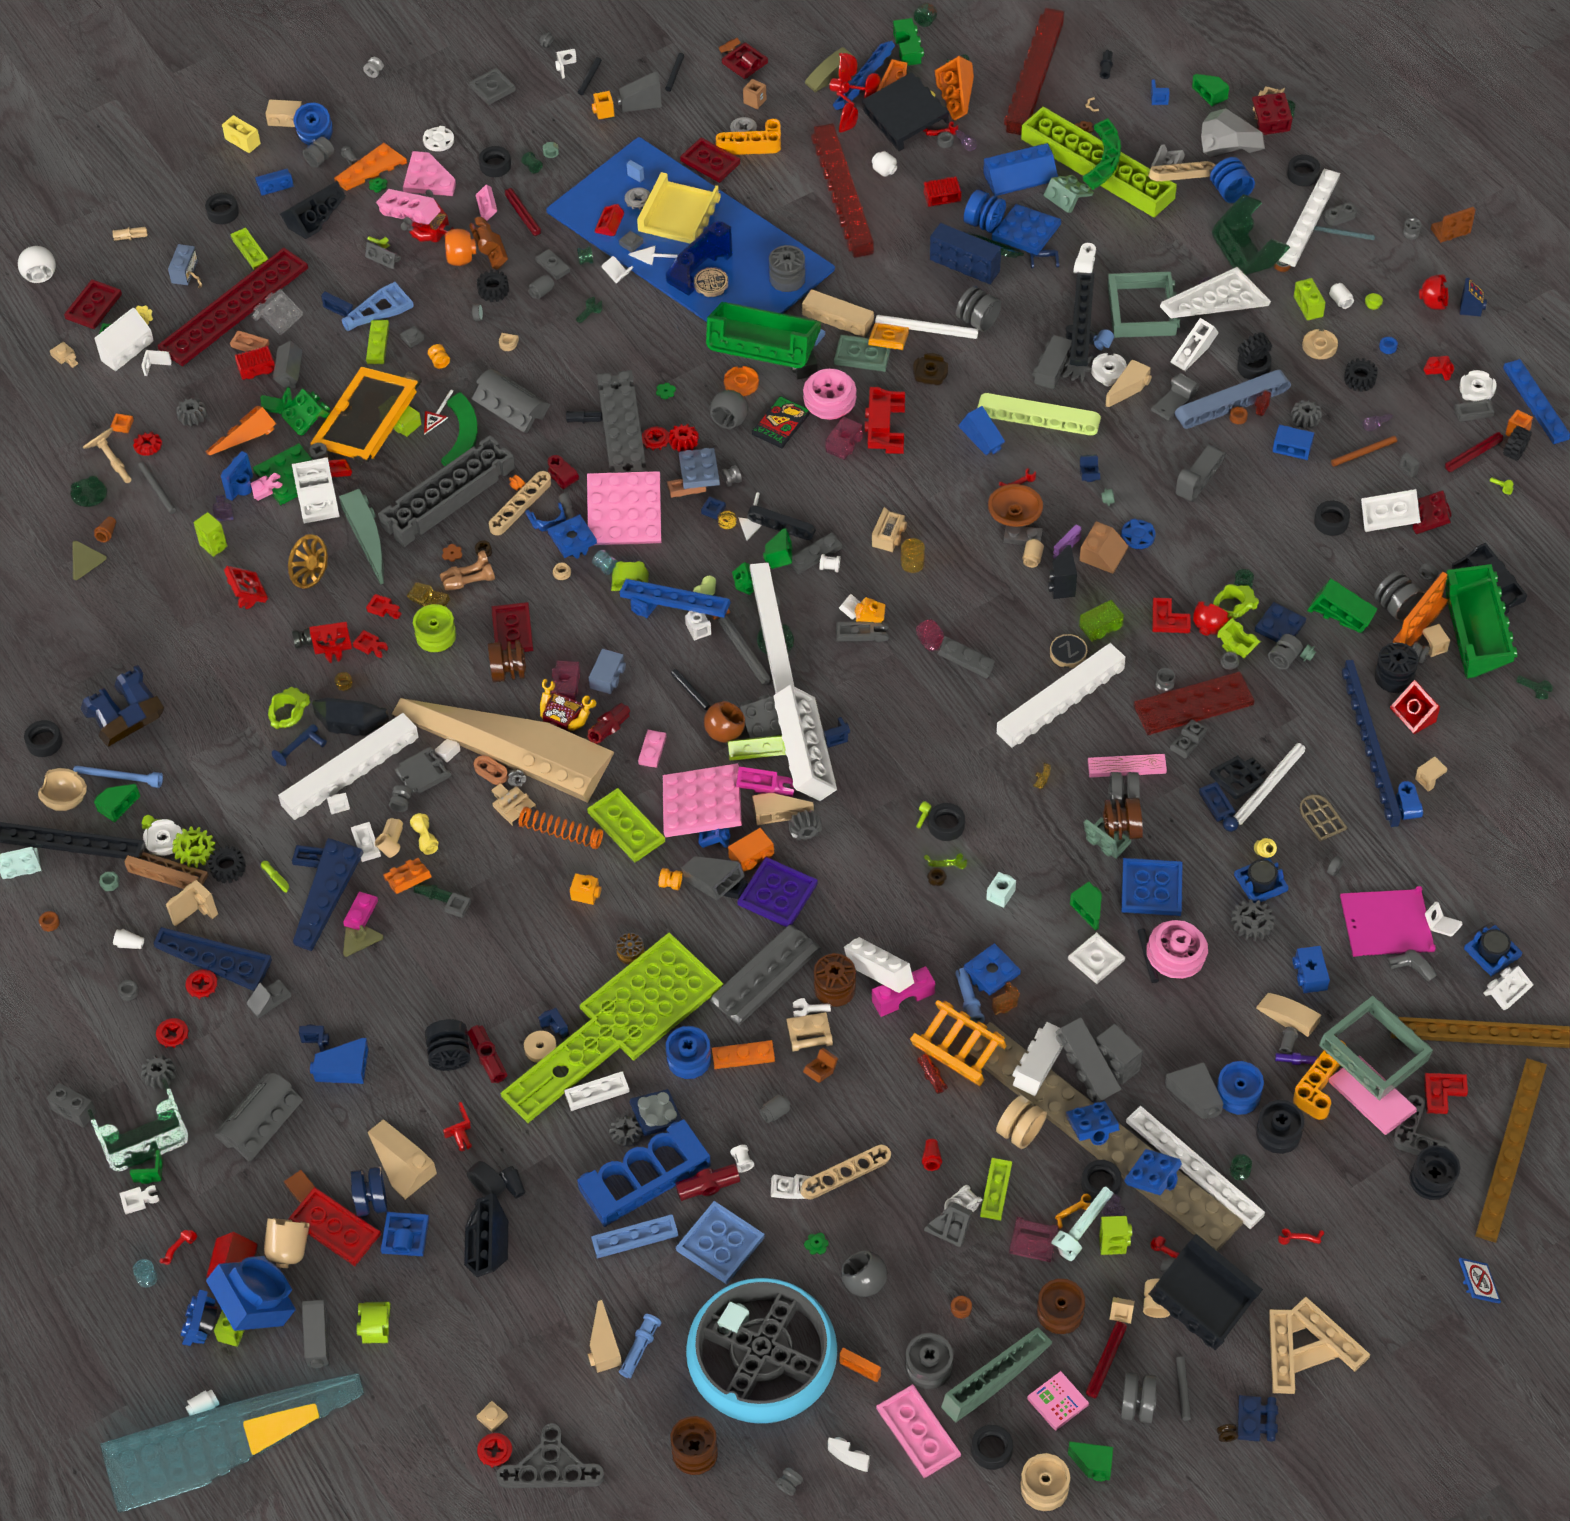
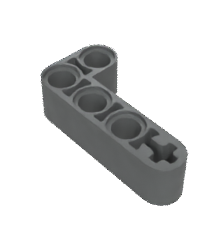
M1209 444L1191 469L1187 470L1184 468L1179 474L1176 495L1194 502L1224 461L1226 452Z

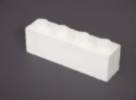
M860 937L844 946L846 957L850 958L854 963L855 969L898 993L914 984L908 962Z
M1046 1022L1043 1029H1038L1034 1038L1036 1041H1031L1027 1050L1029 1053H1024L1020 1061L1022 1065H1017L1013 1073V1077H1015L1013 1086L1036 1096L1064 1047L1056 1039V1031L1060 1029L1059 1027Z

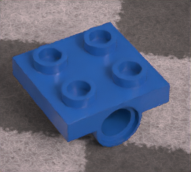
M243 451L234 457L232 463L221 474L226 498L231 501L238 494L245 496L252 491L250 480L253 477L248 454Z
M1105 1101L1066 1112L1067 1120L1079 1141L1090 1139L1094 1145H1102L1108 1140L1109 1133L1119 1131V1123Z
M1145 1149L1124 1181L1128 1186L1161 1195L1165 1189L1173 1190L1178 1181L1176 1172L1182 1163L1178 1158Z
M387 1212L381 1253L424 1256L429 1215Z

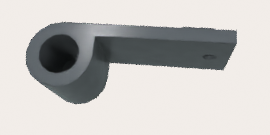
M1183 374L1175 375L1171 381V390L1151 408V411L1170 420L1180 406L1187 404L1196 395L1199 383Z

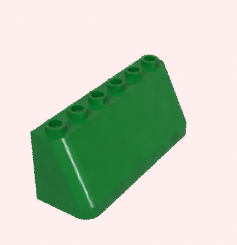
M721 302L707 317L706 344L712 351L802 368L807 363L821 330V321Z
M1492 564L1447 570L1445 595L1448 600L1447 605L1466 679L1475 678L1514 662V658H1517L1516 646L1512 645L1513 633L1508 630L1509 618L1504 614L1506 611L1505 602L1500 599L1502 597L1501 587L1497 586L1498 576L1497 572L1493 571Z

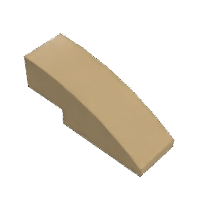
M1267 993L1256 1008L1284 1027H1293L1307 1037L1320 1023L1321 1014L1289 998Z

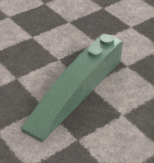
M360 489L339 496L341 508L380 585L384 584L383 553L374 520L376 517L372 507H368L367 496L362 495Z
M1037 1327L947 1392L941 1408L955 1422H958L1021 1373L1052 1344V1341Z

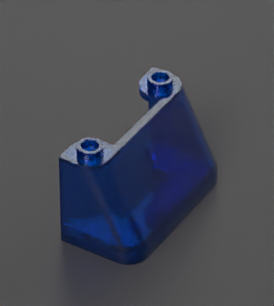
M719 221L709 226L674 260L666 272L667 283L689 296L694 291V286L692 285L693 277L690 276L694 270L708 258L716 261L718 257H724L728 260L733 255L731 226Z

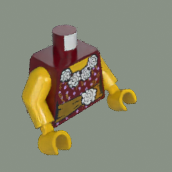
M544 679L542 687L545 689V692L542 693L540 702V716L543 722H548L568 732L583 727L590 714L589 709L596 706V701L592 699L590 704H588L590 697L585 696L582 703H579L554 691L551 694L550 691L555 688V683L551 681V686L547 688V679Z

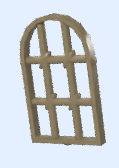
M1309 795L1301 801L1300 813L1319 841L1347 830V826L1325 797ZM1313 799L1318 808L1311 809L1306 801ZM1317 799L1324 801L1326 804L1320 805ZM1303 803L1305 804V806L1307 807V809L1309 810V812H1307V813H1304V812H1303V809H1302ZM1329 807L1335 816L1329 817L1323 808ZM1322 811L1327 820L1320 821L1314 812ZM1312 815L1318 824L1313 826L1307 816ZM1337 819L1343 828L1338 830L1332 821ZM1329 823L1335 831L1329 834L1323 825ZM1315 828H1321L1326 835L1321 837Z

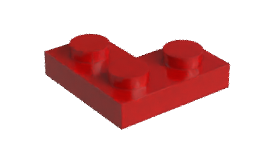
M1153 598L1152 632L1190 633V614L1172 613V598Z
M1425 1073L1426 1113L1447 1114L1448 1096L1467 1097V1074Z

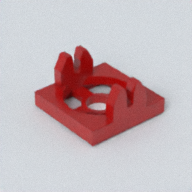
M226 566L224 572L227 576V582L231 585L235 596L240 597L238 600L239 608L244 606L245 609H249L257 601L265 603L268 600V596L256 572ZM240 585H242L243 587H245V588L247 589V591H246V590H242L241 587H240Z
M347 622L309 627L315 654L325 653L329 663H332V655H336V659L339 662L343 656L342 651L352 649ZM338 638H345L343 642L335 643ZM318 641L329 642V644L321 645Z

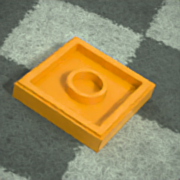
M875 323L868 345L903 350L909 334V328Z

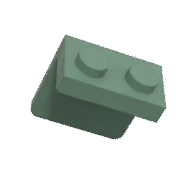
M1068 175L1051 178L1043 196L1066 212L1071 213L1079 197L1092 196L1094 192L1090 190L1088 185L1077 181L1078 179L1075 176Z
M1102 817L1095 824L1087 819L1083 822L1086 839L1092 845L1097 844L1101 847L1102 852L1109 857L1113 856L1117 859L1131 843V839L1123 834L1122 840H1118L1117 832H1114V839L1107 835L1104 830Z

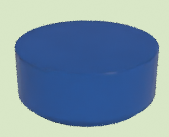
M1384 337L1380 341L1379 348L1385 354H1392L1396 352L1398 342L1392 337Z

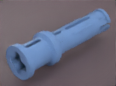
M960 968L959 971L956 970L955 975L964 999L963 1010L966 1011L973 1022L977 1023L979 1021L983 1023L985 1016L980 1010L981 1003L975 997L968 973L964 968Z
M645 1314L640 1329L635 1332L636 1339L619 1370V1373L626 1378L632 1377L645 1348L653 1341V1335L657 1327H660L662 1324L653 1315Z

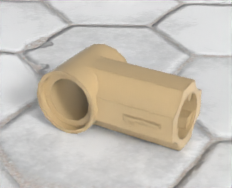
M388 819L383 833L377 837L374 843L388 858L395 856L401 847L398 840L403 829V822L399 819Z

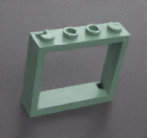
M1171 272L1108 274L1107 286L1114 338L1176 335L1177 328H1180V318L1169 317V321L1121 323L1117 289L1165 288L1167 300L1177 295L1176 292H1173L1175 280H1172Z
M1371 996L1327 1031L1319 1044L1323 1050L1379 1101L1429 1060L1433 1051L1428 1043L1421 1040L1411 1028H1408L1401 1022L1398 1016L1391 1013L1374 996ZM1367 1012H1370L1417 1055L1386 1081L1337 1038L1340 1033Z

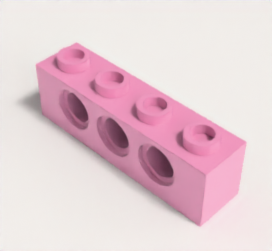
M388 189L376 202L380 212L385 216L400 219L409 217L414 222L429 224L441 211L434 198Z

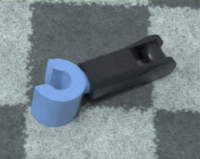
M1073 325L1066 327V338L1072 340ZM1101 330L1098 335L1097 332L1090 331L1089 344H1094L1097 349L1102 351L1104 346L1106 348L1110 347L1114 334L1109 330Z

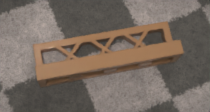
M143 852L141 858L148 861L129 855L124 861L130 873L182 889L188 884H192L195 880L203 885L208 877L207 871L187 867V865Z

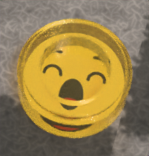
M730 511L720 513L718 517L719 526L723 529L733 528L736 525V515Z

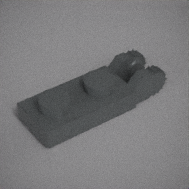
M837 622V641L875 640L877 642H886L889 639V635L886 633L889 626L887 623Z

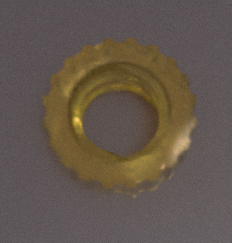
M341 672L335 676V684L339 690L344 691L351 688L352 678L349 673ZM341 680H348L347 682H344V683H341V682H340Z

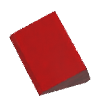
M1414 680L1390 706V709L1413 734H1416L1437 722L1440 705L1417 680Z
M235 1232L216 1238L206 1277L210 1276L218 1264L242 1262L245 1258L255 1257L258 1244Z

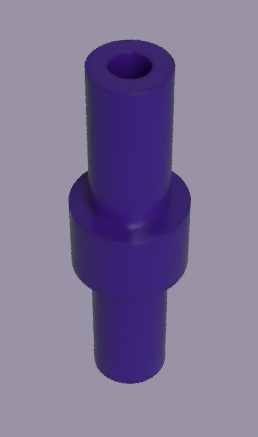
M1292 1052V1054L1276 1053L1275 1061L1291 1062L1292 1065H1300V1063L1314 1064L1317 1060V1056H1306Z

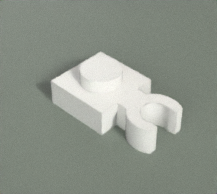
M155 1185L147 1187L145 1191H141V1188L137 1187L121 1192L120 1197L125 1214L145 1209L146 1202L157 1203L159 1201L158 1195L150 1196L151 1193L157 1192Z

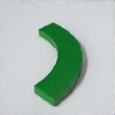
M1108 118L1094 125V130L1102 140L1104 152L1100 163L1083 176V181L1092 190L1101 186L1112 176L1120 160L1121 141L1117 129Z
M461 392L447 401V405L459 420V435L453 448L441 459L444 466L472 447H475L477 441L478 425L476 414L471 403Z

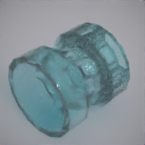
M605 550L597 552L592 560V563L597 568H601V571L606 575H610L613 572V568L618 562L614 557H610L609 553Z
M142 1259L134 1264L133 1274L138 1285L146 1288L156 1283L157 1273L151 1261Z

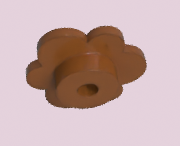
M1081 121L1075 124L1088 133L1093 132V124L1091 122Z
M455 544L448 545L447 548H443L442 558L451 562L462 558L461 547H456Z

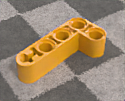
M777 119L767 120L765 131L719 133L716 135V146L733 155L777 153L781 150L780 122Z
M1325 1050L1297 1084L1293 1096V1103L1299 1109L1318 1120L1325 1119L1331 1107L1330 1097L1321 1092V1090L1328 1083L1329 1078L1341 1066Z

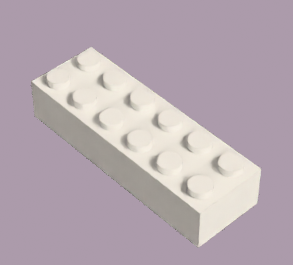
M789 685L773 697L779 718L778 723L782 731V739L786 748L785 753L790 765L789 770L793 778V786L797 791L821 801L835 792L837 787L816 700L810 694Z

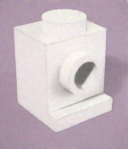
M689 611L685 615L686 626L694 641L711 635V623L707 620L705 614Z

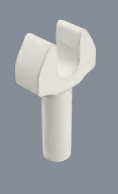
M805 998L793 1002V1008H803L801 1011H794V1017L806 1016L809 1013L831 1012L830 1004L809 1005Z

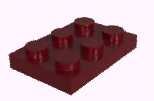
M702 137L680 156L681 162L719 183L740 164V158Z
M92 279L65 312V319L95 330L121 297L122 292L118 288Z
M529 603L491 606L495 642H500L503 650H507V641H511V647L515 649V640L520 639L524 652L533 651Z

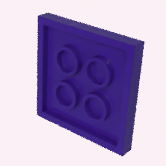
M765 857L737 903L747 910L788 927L793 924L816 888L818 880Z

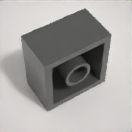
M1113 1024L1097 1037L1096 1044L1114 1077L1122 1085L1140 1071L1143 1050L1116 1024Z

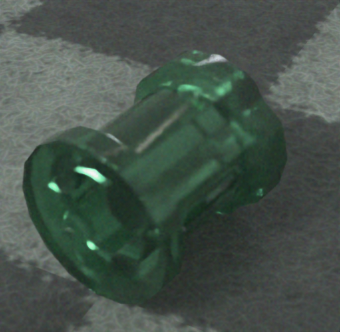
M533 152L525 153L521 159V162L527 165L529 171L533 174L538 173L543 167V163L535 158Z

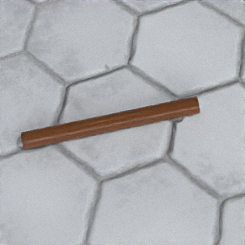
M1394 435L1331 460V464L1335 467L1396 443L1397 438Z

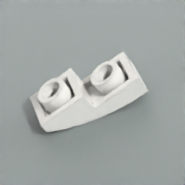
M796 1174L793 1178L773 1175L771 1178V1197L806 1199L801 1195L800 1187L811 1176ZM808 1185L806 1190L812 1191L813 1193L814 1189L816 1188V1185L813 1187H809Z
M843 1438L828 1439V1450L836 1458L853 1468L868 1472L870 1464L869 1455L858 1450L850 1451V1442Z

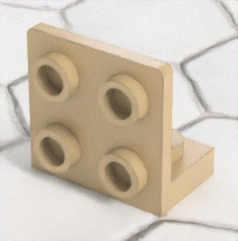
M197 880L192 884H188L183 891L172 897L166 904L174 926L180 924L197 909L203 915L207 914L212 919L218 915L212 894Z

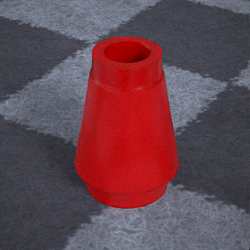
M928 1139L925 1142L922 1164L928 1171H936L942 1164L938 1141L935 1139Z

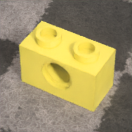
M233 115L222 124L225 139L244 151L250 153L261 144L258 129Z

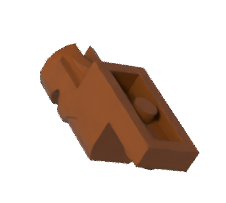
M477 217L475 222L480 227H475L473 223H470L471 232L479 251L487 255L492 268L498 270L508 260L500 235L492 232L485 218Z

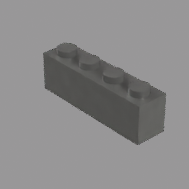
M1081 1017L1056 1031L1058 1043L1064 1046L1068 1061L1074 1064L1077 1070V1077L1082 1083L1084 1082L1087 1088V1095L1092 1101L1094 1100L1095 1103L1100 1102L1121 1090Z

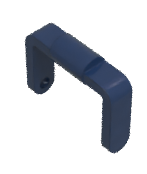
M1041 250L1038 255L1031 253V268H1034L1033 257L1055 256L1056 267H1059L1058 251Z

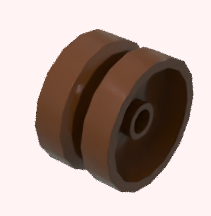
M1055 1279L1046 1283L1038 1296L1037 1317L1040 1324L1054 1334H1067L1080 1326L1085 1309V1296L1082 1289L1075 1282L1068 1279Z

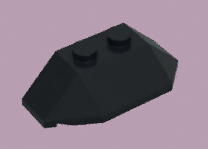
M323 698L313 700L312 702L317 718L329 732L335 734L367 736L389 722L386 708H379L366 702L335 698Z
M493 1193L476 1200L475 1208L471 1212L465 1226L464 1265L476 1277L494 1272L508 1260L509 1221L497 1196Z

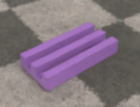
M1076 524L1054 546V559L1067 545L1073 547L1081 539L1080 526Z

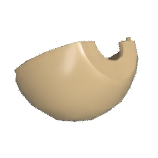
M64 768L52 769L47 771L43 787H40L38 797L48 808L55 811H67L75 808L83 801L87 785L84 779L77 774L78 772Z

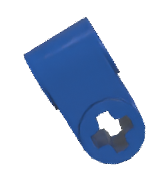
M1409 781L1399 784L1396 800L1401 813V819L1421 818L1423 816V809L1415 785Z

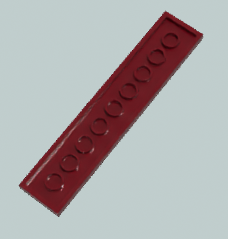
M282 248L158 344V349L169 352L171 359L183 367L306 271L308 264L286 248Z

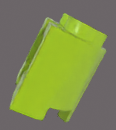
M640 561L635 563L617 562L612 572L611 591H620L626 579L648 583L649 573L645 568V564Z
M1232 618L1218 631L1217 635L1218 638L1221 637L1224 643L1222 647L1227 652H1234L1242 656V658H1245L1260 643L1254 634H1246L1243 631V626Z
M364 1302L358 1304V1315L361 1316V1323H357V1336L362 1337V1343H388L390 1302Z

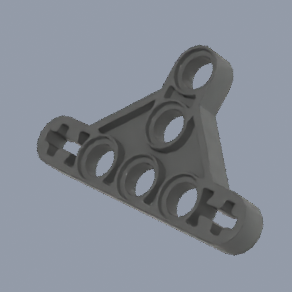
M550 1423L542 1429L541 1443L518 1465L500 1467L497 1470L496 1478L498 1484L503 1488L595 1487L604 1481V1472L598 1464H583L562 1444L560 1427ZM549 1430H555L558 1433L554 1439H548L545 1435ZM553 1450L557 1453V1456L553 1460H548L545 1458L546 1452ZM548 1471H553L557 1474L556 1478L552 1481H547L544 1475ZM569 1471H576L579 1475L575 1480H568L566 1474ZM581 1471L585 1472V1480H582L583 1477ZM593 1471H597L596 1479H592L590 1476ZM516 1472H518L519 1481H516ZM525 1472H533L534 1478L531 1481L523 1480L522 1476ZM505 1473H509V1475L511 1476L508 1477L507 1481H504L503 1479Z

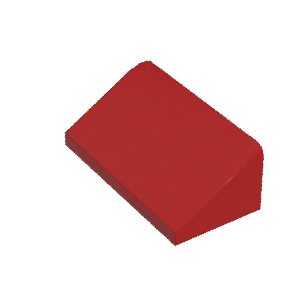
M619 204L604 207L595 228V233L615 236L624 215V211Z

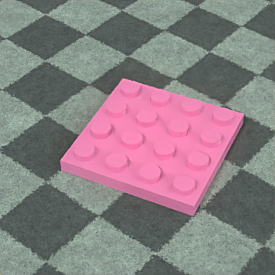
M660 471L587 474L588 527L597 539V544L595 545L661 543Z
M738 763L663 775V825L665 837L742 826L740 788L736 787Z

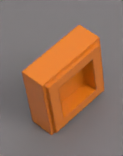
M115 414L110 428L113 427V431L129 433L134 421L133 416Z

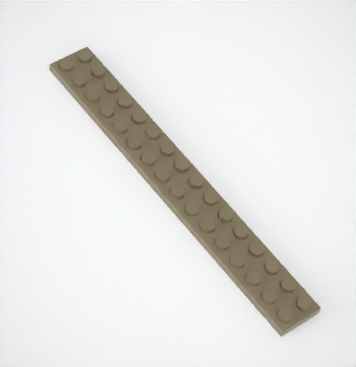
M991 1022L986 1025L988 1027L987 1030L991 1033L995 1031L1005 1038L1004 1041L1007 1046L1003 1049L997 1045L983 1068L1018 1096L1022 1095L1030 1100L1032 1107L1037 1105L1046 1111V1118L1097 1159L1107 1160L1115 1164L1121 1172L1122 1179L1126 1178L1145 1149L1154 1151L1120 1123L1119 1131L1109 1133L1108 1140L1102 1145H1094L1090 1139L1079 1141L1067 1120L1066 1112L1094 1103L1051 1069L1036 1096L1013 1086L1015 1081L1013 1073L1017 1065H1022L1020 1061L1024 1053L1029 1052ZM980 1035L968 1056L977 1062L990 1043V1040ZM1179 1170L1176 1172L1178 1181L1173 1190L1165 1189L1161 1195L1135 1188L1190 1233L1201 1237L1216 1251L1243 1225V1220Z

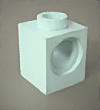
M998 872L987 888V900L1004 908L1015 892L1016 880L1008 874Z
M729 1302L717 1322L719 1332L727 1334L728 1330H732L733 1333H737L739 1327L750 1320L749 1310L740 1303L734 1304Z

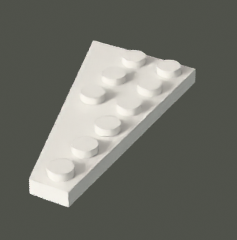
M1236 267L1162 301L1160 307L1170 318L1264 307L1269 306L1271 301Z

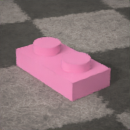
M485 185L476 194V199L481 217L488 221L497 212L492 188Z
M653 730L647 731L638 759L639 765L658 767L667 738L666 733Z

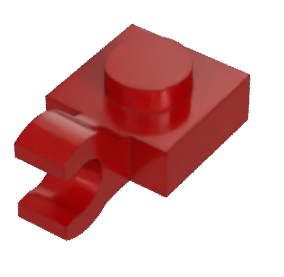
M377 594L373 596L366 607L367 612L384 617L387 613L392 618L399 619L402 614L398 612L400 607L392 604L391 599Z

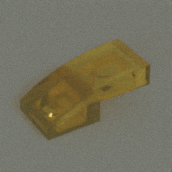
M417 582L407 594L410 600L421 606L431 604L446 606L450 601L448 594L433 591L431 586Z

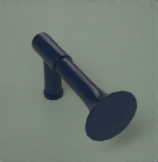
M312 724L285 749L281 751L273 750L272 756L278 764L286 766L287 756L308 738L319 744L320 747H324L327 740L315 733L318 731V728L315 724Z

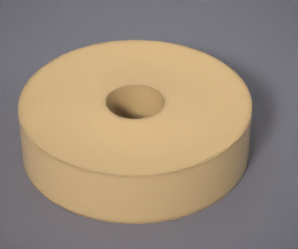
M535 1031L528 1035L524 1042L526 1056L536 1063L557 1047L554 1036L547 1031Z

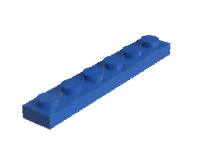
M893 41L880 44L849 85L865 87L867 77L871 73H876L875 71L883 65L885 58L891 55V51L895 47ZM849 88V91L843 95L852 101L860 94V90ZM839 96L833 103V107L836 110L842 109L848 102Z
M1518 359L1505 363L1504 371L1553 445L1569 440V431L1522 361Z
M630 579L625 580L619 592L622 598H636L642 602L723 618L730 606V599Z

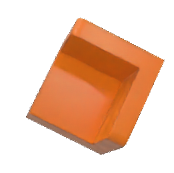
M1516 410L1508 421L1506 435L1510 437L1516 426L1530 431L1533 417Z

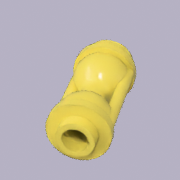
M415 814L410 820V825L415 832L420 834L419 848L425 855L433 854L438 850L439 843L435 836L428 832L429 818L426 814Z

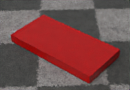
M316 1187L311 1190L288 1218L292 1222L310 1223L308 1235L353 1266L357 1265L381 1235L379 1230Z

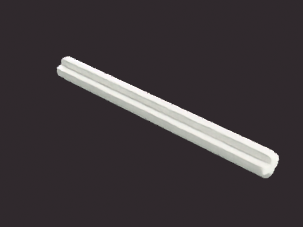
M877 315L875 323L908 327L911 330L974 339L978 337V329L883 315Z
M1297 743L1234 815L1239 825L1243 824L1305 752L1304 745Z

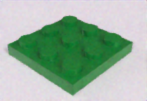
M298 443L254 466L253 471L259 479L263 476L270 477L273 473L281 476L276 482L279 481L282 483V486L280 488H273V494H271L281 506L298 497L292 464L312 461V459Z

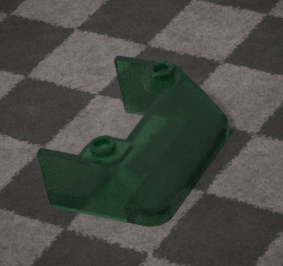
M1243 194L1214 225L1212 235L1232 268L1238 267L1245 275H1249L1273 267L1290 249V246L1271 239L1260 251L1257 250L1248 233L1254 227V220L1251 215L1262 202Z
M166 1079L161 1081L168 1098L160 1101L156 1107L159 1119L123 1134H119L117 1127L113 1124H104L98 1127L92 1110H87L112 1170L117 1172L124 1171L155 1158L156 1150H160L162 1155L185 1145L188 1141L187 1130Z

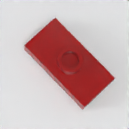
M346 459L328 461L332 478L351 476L352 470Z

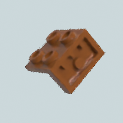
M1471 207L1444 216L1443 221L1431 224V230L1440 243L1471 233L1476 209Z

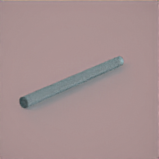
M1315 226L1316 231L1371 240L1375 239L1373 235Z

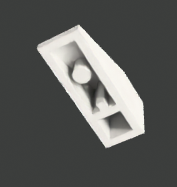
M1200 318L1170 362L1186 371L1210 347L1219 334L1216 328Z

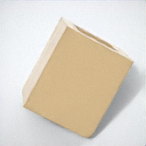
M1440 624L1423 629V634L1429 642L1430 651L1428 654L1430 657L1448 651L1450 639Z
M1433 757L1417 769L1415 779L1427 791H1430L1434 788L1436 779L1447 772V768L1436 757Z

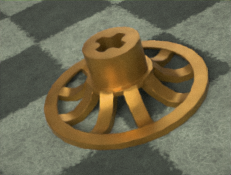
M305 535L295 543L291 550L288 572L293 584L299 588L308 589L316 585L327 568V548L319 536ZM309 539H313L311 543V549L309 548L307 543ZM319 542L322 548L316 551V544ZM302 543H303V547H304V549H305V551H306V553H307L308 555H306V554H304V553H302L301 551L298 550V547H299ZM295 554L305 561L293 562ZM293 567H304L294 575ZM304 574L301 584L297 581V579L299 576ZM310 575L313 582L307 584V578Z

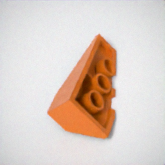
M958 56L935 70L936 85L941 90V96L945 99L947 109L954 121L968 112L974 78L972 62Z
M256 406L239 420L241 422L240 425H236L228 430V436L221 437L205 452L208 455H212L263 434L268 435L275 429L273 426L276 423L263 407Z

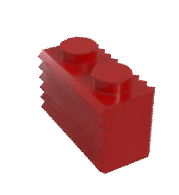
M956 176L954 178L947 177L941 180L924 182V195L928 207L961 201L962 191Z
M268 346L235 355L237 368L242 380L252 379L255 376L269 374L274 371L275 364Z

